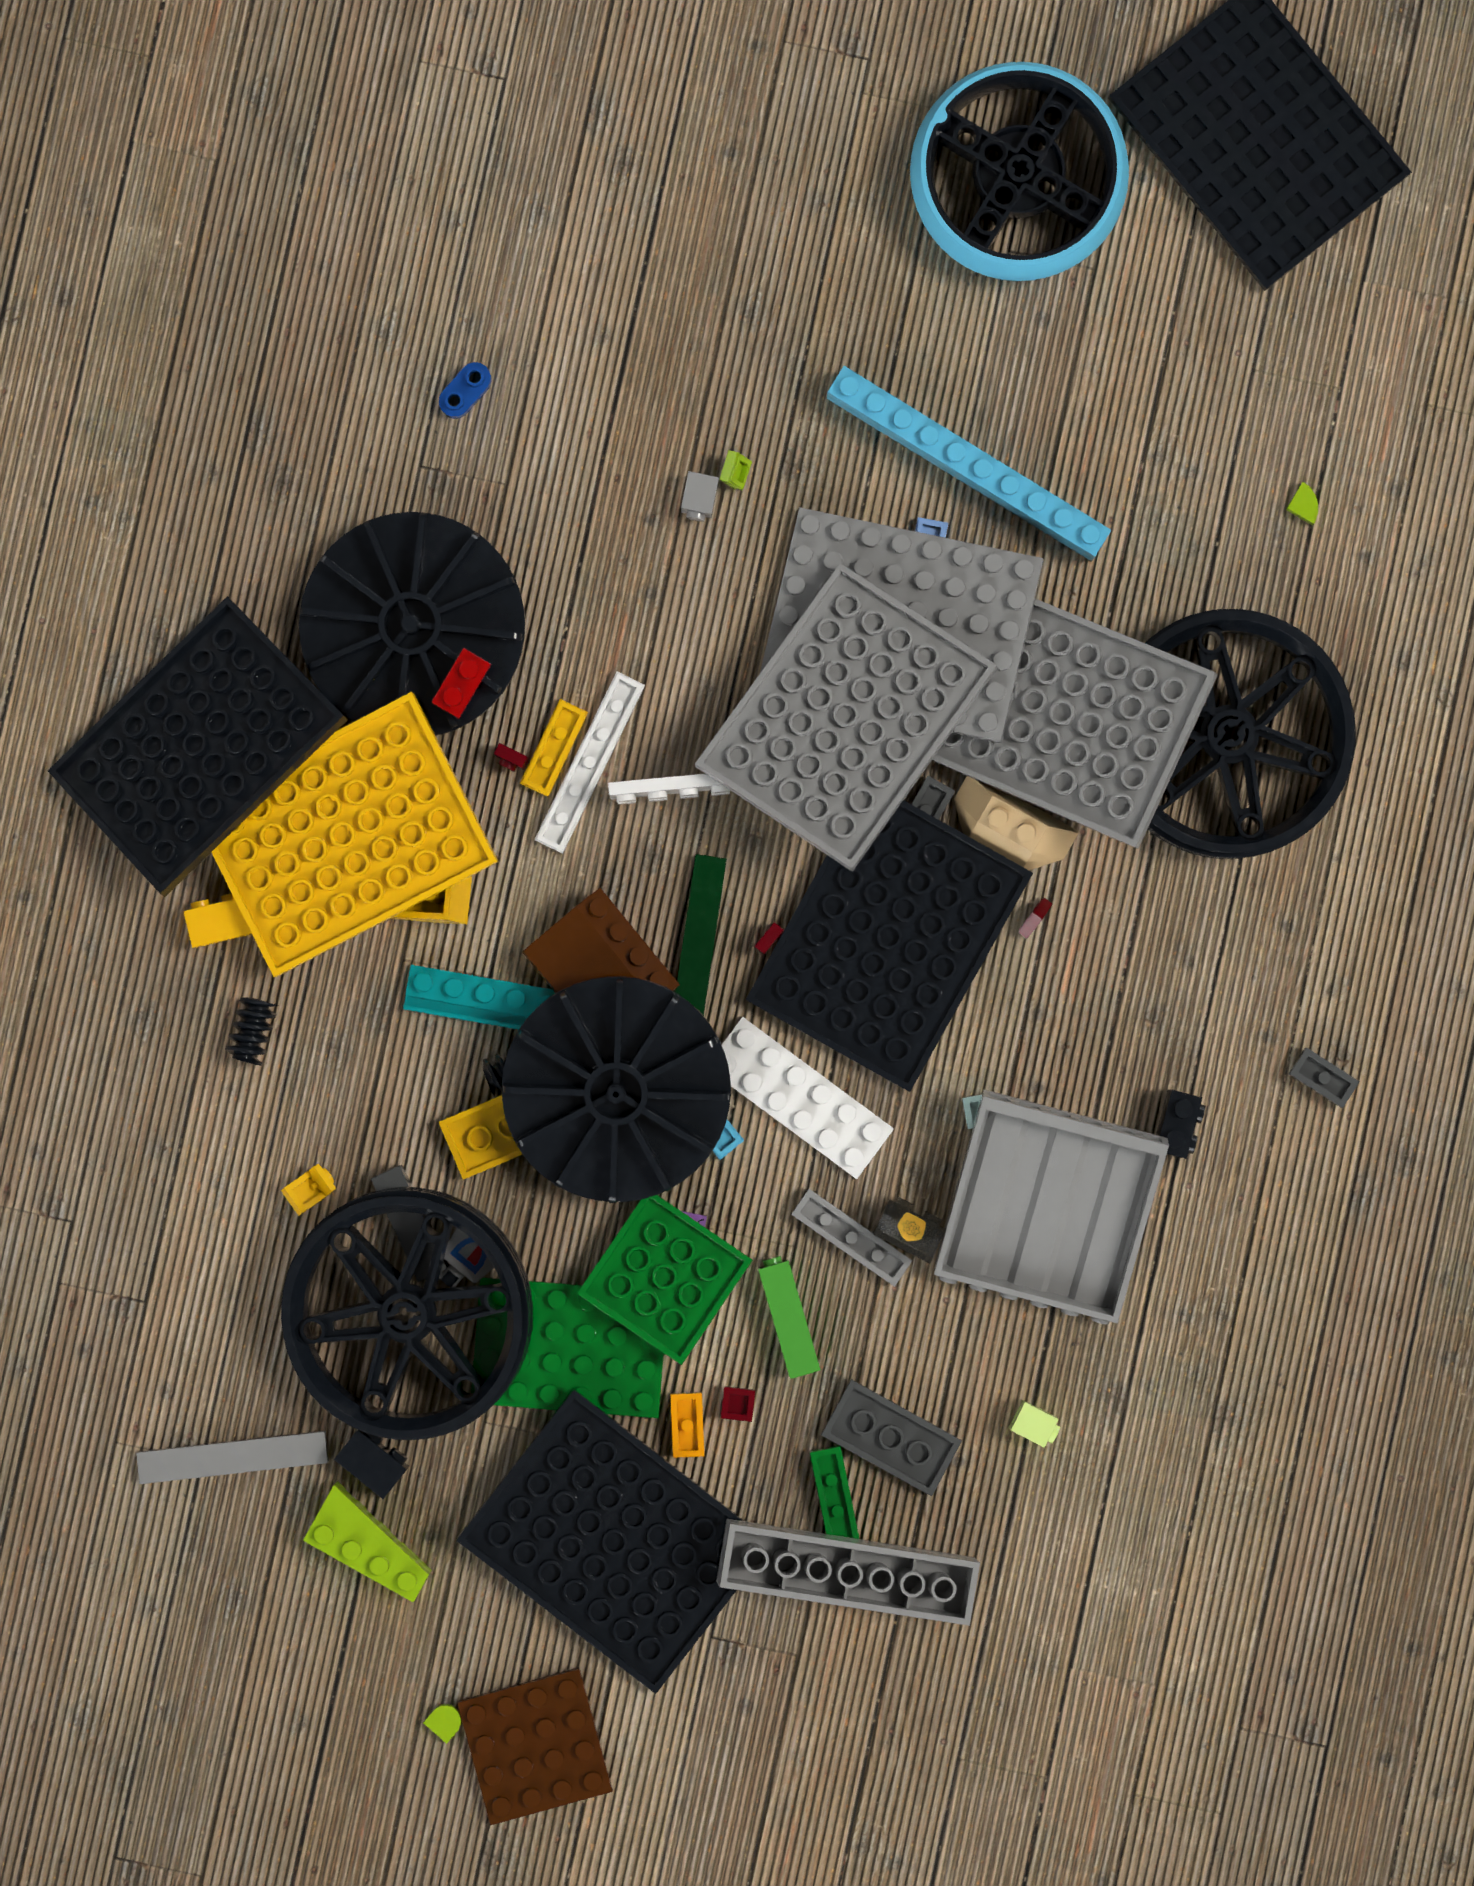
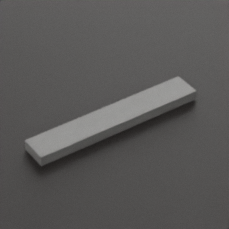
M326 1431L140 1451L136 1453L139 1484L329 1462Z

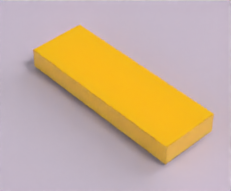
M559 699L522 777L521 785L549 798L588 715L587 711Z

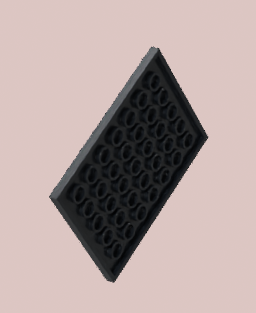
M227 596L77 741L48 772L162 896L166 897L333 735L347 719Z
M903 800L853 872L828 855L825 857L746 1000L911 1092L1033 872Z
M573 1388L461 1531L456 1541L656 1694L737 1591L719 1587L716 1580L726 1520H744Z

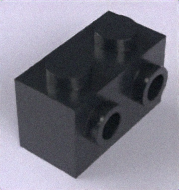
M1167 1090L1156 1135L1168 1138V1155L1187 1159L1188 1153H1194L1197 1143V1136L1193 1135L1196 1123L1201 1124L1205 1112V1105L1201 1104L1202 1097L1176 1090Z
M357 1430L334 1460L384 1499L410 1467L405 1463L407 1457L394 1447L391 1450L380 1443L383 1440L382 1437Z

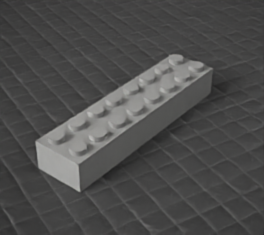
M727 1519L716 1582L721 1588L970 1626L980 1562L971 1556Z

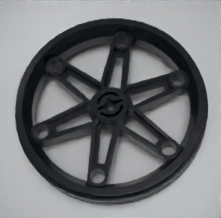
M1217 609L1189 615L1161 629L1149 638L1145 644L1168 653L1175 647L1195 639L1199 666L1211 670L1210 661L1218 660L1231 705H1222L1216 708L1212 686L1199 717L1204 718L1200 732L1192 730L1188 741L1193 743L1181 755L1165 789L1167 801L1164 805H1158L1147 830L1175 848L1207 858L1242 859L1272 852L1290 844L1311 830L1328 813L1345 786L1351 770L1356 742L1354 710L1348 689L1341 674L1326 652L1312 638L1286 621L1268 614L1243 609ZM1222 633L1244 634L1263 639L1285 650L1295 659L1242 699ZM1210 634L1216 638L1217 648L1215 650H1208L1203 646L1202 638L1204 635ZM1294 664H1301L1306 668L1307 675L1305 679L1300 680L1293 676L1292 667ZM1311 678H1313L1322 694L1329 716V752L1266 726ZM1283 681L1288 688L1255 720L1246 708ZM1226 718H1230V719H1227V720L1223 721L1222 723H1220V724L1215 728V725L1217 724V722H1218L1219 720H1221V719H1226ZM1240 723L1241 726L1233 735L1235 741L1229 739L1220 745L1217 744L1226 733L1223 728L1229 730ZM1259 736L1301 753L1300 762L1254 751L1258 744ZM1244 740L1242 746L1239 749L1231 751L1228 750L1238 746ZM1203 748L1206 754L1213 760L1178 787H1175L1171 780ZM1314 756H1321L1325 759L1326 769L1324 772H1317L1312 767L1311 763ZM1243 761L1249 808L1244 809L1240 807L1228 764ZM1255 763L1321 779L1312 795L1297 812L1282 823L1264 831ZM1217 769L1237 836H1219L1197 831L1176 821L1163 810ZM1245 818H1250L1256 823V831L1253 835L1245 834L1241 828V823Z
M395 1187L373 1191L349 1201L326 1216L311 1230L294 1255L287 1272L281 1301V1322L287 1353L293 1368L305 1388L323 1408L347 1425L365 1433L395 1440H420L442 1436L459 1430L486 1413L504 1395L518 1375L528 1352L533 1327V1302L528 1277L519 1255L503 1231L490 1218L469 1203L447 1193L420 1187ZM392 1212H412L426 1215L401 1273L364 1238L359 1230L353 1226L354 1224L376 1215ZM433 1217L443 1221V1232H437L432 1228L431 1220ZM453 1226L467 1234L484 1251L493 1264L501 1283L436 1289ZM341 1233H346L351 1237V1248L344 1247L341 1244L339 1238ZM427 1242L435 1244L423 1289L418 1285L410 1284V1281ZM331 1246L369 1301L308 1316V1300L313 1275L328 1247ZM359 1253H362L394 1286L384 1295H382L356 1259ZM493 1291H500L505 1295V1305H498L494 1302L492 1298ZM480 1297V1306L437 1316L434 1301ZM402 1299V1300H400L397 1304L394 1305V1303H395L396 1300ZM403 1309H406L407 1312H418L411 1318L408 1315H396ZM377 1311L379 1326L335 1329L334 1321ZM507 1311V1330L503 1349L493 1371L484 1382L445 1326ZM311 1321L321 1326V1336L311 1332L309 1328ZM420 1321V1324H419L418 1327L412 1328L413 1326H415V1325ZM430 1332L434 1334L459 1369L455 1374L421 1341ZM378 1338L362 1400L347 1391L331 1375L321 1360L315 1343ZM390 1339L405 1344L386 1385L379 1381ZM413 1353L460 1400L459 1403L448 1408L429 1413L405 1414L388 1411ZM462 1380H470L475 1386V1392L467 1393L464 1391ZM371 1395H378L382 1399V1408H376L372 1405L370 1401Z

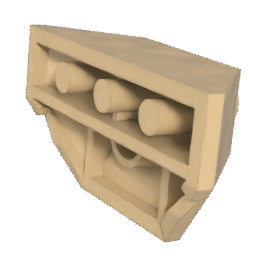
M966 776L954 798L963 834L1027 870L1063 860L1079 833L1078 830L1022 799L969 776Z

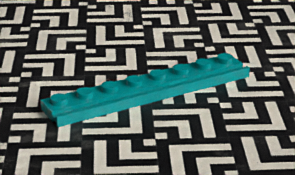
M411 965L403 1009L519 1030L527 1017L555 992L547 988Z

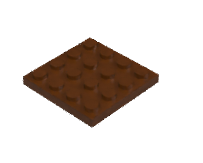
M580 1667L457 1702L490 1825L613 1792Z

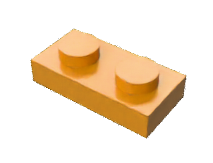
M702 1392L671 1393L673 1458L704 1457Z

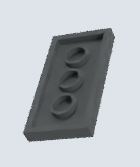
M853 1379L847 1385L821 1433L825 1438L930 1496L936 1490L962 1442L956 1436Z

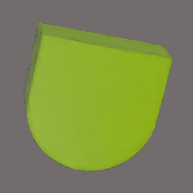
M441 1704L430 1713L423 1724L447 1744L459 1730L462 1719L459 1710L455 1706Z

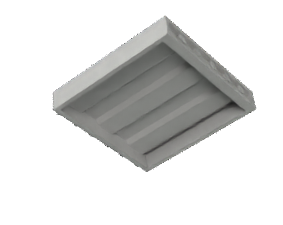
M983 1089L935 1261L934 1275L939 1276L941 1281L950 1284H956L957 1281L967 1283L971 1289L987 1292L988 1289L1000 1292V1296L1006 1299L1017 1300L1018 1297L1027 1299L1036 1307L1048 1308V1306L1061 1308L1060 1311L1070 1316H1079V1314L1091 1316V1320L1100 1324L1118 1323L1169 1148L1168 1138Z

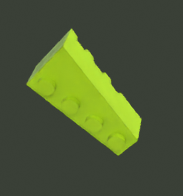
M339 1481L333 1485L303 1539L304 1542L413 1603L432 1571L414 1552L398 1540L382 1522H379L358 1499L356 1500Z

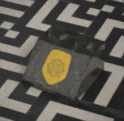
M897 1196L895 1201L888 1198L871 1232L930 1264L946 1228L940 1226L942 1219L927 1211L921 1216L912 1211L914 1204Z

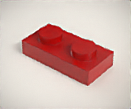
M463 648L432 703L460 719L492 664Z

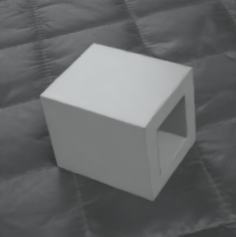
M688 471L681 504V512L687 513L686 518L704 522L705 517L712 518L719 486V477Z

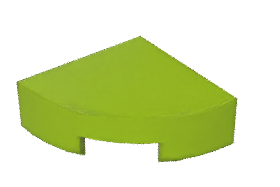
M1302 482L1286 510L1313 526L1318 515V501L1313 490L1305 482Z

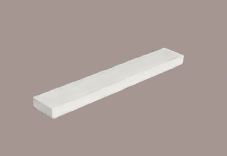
M618 671L616 672L534 839L535 841L562 854L564 853L645 687L644 684Z

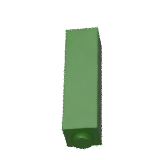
M781 1256L763 1260L764 1266L758 1268L790 1379L820 1371L789 1260L782 1261Z

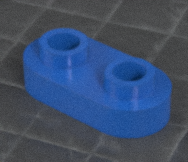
M478 362L467 364L441 392L439 406L447 417L458 419L465 416L490 388L491 374L485 365ZM479 373L481 379L479 382L473 383L469 380L470 375ZM452 396L460 398V403L457 406L449 404V399Z

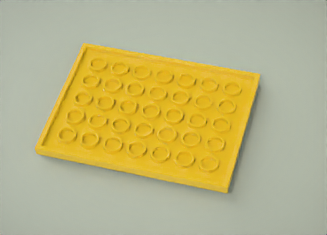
M413 692L337 730L211 852L273 977H278L499 862Z

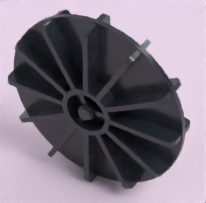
M402 512L380 516L360 524L340 537L322 555L313 569L306 584L299 612L300 644L308 671L321 693L345 717L355 722L400 697L413 692L435 736L467 725L481 716L497 701L509 685L518 667L525 639V613L522 596L511 569L500 553L485 538L468 526L441 515L424 512ZM465 648L492 665L459 719L433 704L432 700L462 649Z
M617 975L592 978L565 987L550 996L527 1017L511 1043L503 1070L502 1102L504 1114L512 1137L524 1157L541 1175L554 1183L556 1187L584 1198L609 1203L645 1199L665 1191L667 1192L683 1182L705 1162L715 1148L726 1124L730 1107L731 1081L728 1062L721 1042L710 1023L697 1008L675 991L652 981L636 977Z

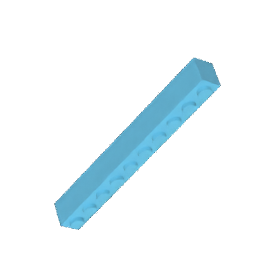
M843 366L827 392V399L1091 562L1111 532V529L846 366Z

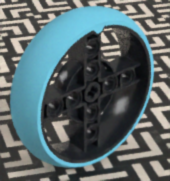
M1007 62L995 64L977 70L957 81L940 96L926 114L917 132L911 154L910 181L913 199L921 220L931 237L941 249L961 265L974 272L1001 280L1031 281L1059 274L1086 259L1104 242L1114 228L1124 206L1128 190L1129 162L1126 144L1118 122L1107 104L1093 89L1077 77L1055 67L1039 63ZM1026 89L1048 94L1047 99L1030 126L1012 125L991 134L958 114L976 99L997 91ZM1074 110L1089 124L1101 147L1105 164V182L1101 199L1066 179L1065 159L1055 141ZM1055 113L1059 116L1060 122L1055 125L1048 124L1044 119V115ZM962 133H968L974 138V142L971 145H963L959 142L958 136ZM1032 139H1038L1043 143L1044 148L1040 151H1033L1029 148L1027 142ZM938 144L973 164L974 184L983 203L964 234L949 219L936 192L934 161ZM989 149H994L1000 153L1001 158L998 161L992 162L985 157L984 153ZM1019 165L1025 168L1024 174H1021L1020 177L1015 176V168L1018 169ZM1049 182L1053 185L1054 192L1044 194L1039 190L1038 184ZM999 192H1006L1010 195L1012 201L1008 204H1000L996 201L995 195ZM1076 198L1080 201L1081 208L1070 210L1066 207L1065 200ZM1048 209L1081 229L1080 233L1063 245L1042 253L1013 255L990 249L1009 217H1031ZM984 218L991 219L995 224V228L991 231H985L980 228L979 221Z

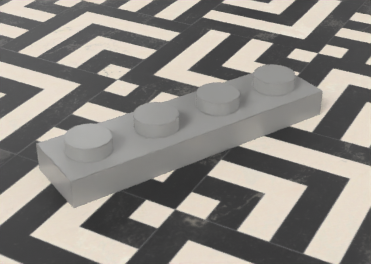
M811 1189L807 1190L791 1213L795 1218L894 1287L912 1262L907 1256Z

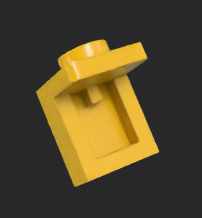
M316 1164L309 1171L284 1187L281 1192L298 1216H300L336 1190L330 1172Z

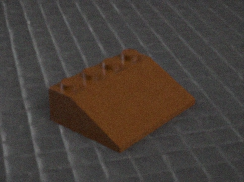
M601 888L575 906L522 952L555 993L584 980L617 975L649 980L672 991H675L680 986Z

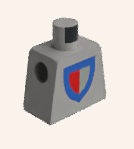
M456 1228L448 1242L444 1257L450 1264L440 1277L450 1288L456 1287L464 1276L475 1284L494 1268L490 1259L478 1244L467 1234Z

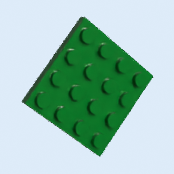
M655 1195L640 1200L577 1294L682 1365L753 1260L660 1196Z

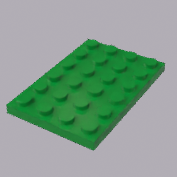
M482 1277L480 1279V1285L501 1283L500 1278ZM529 1281L533 1302V1327L528 1352L515 1380L494 1405L557 1410L574 1388L606 1414L659 1418L664 1353L580 1297L577 1293L582 1285ZM493 1291L492 1298L494 1302L498 1305H505V1295L500 1291ZM480 1297L478 1298V1306L481 1305ZM507 1311L477 1318L473 1367L484 1382L493 1371L503 1349L507 1330ZM472 1383V1385H471V1393H474V1392H475V1386H474V1384Z

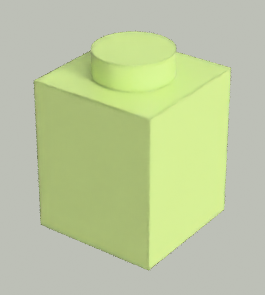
M1022 1400L1008 1427L1011 1431L1044 1448L1047 1442H1054L1060 1430V1426L1056 1425L1059 1420L1056 1416L1025 1400Z

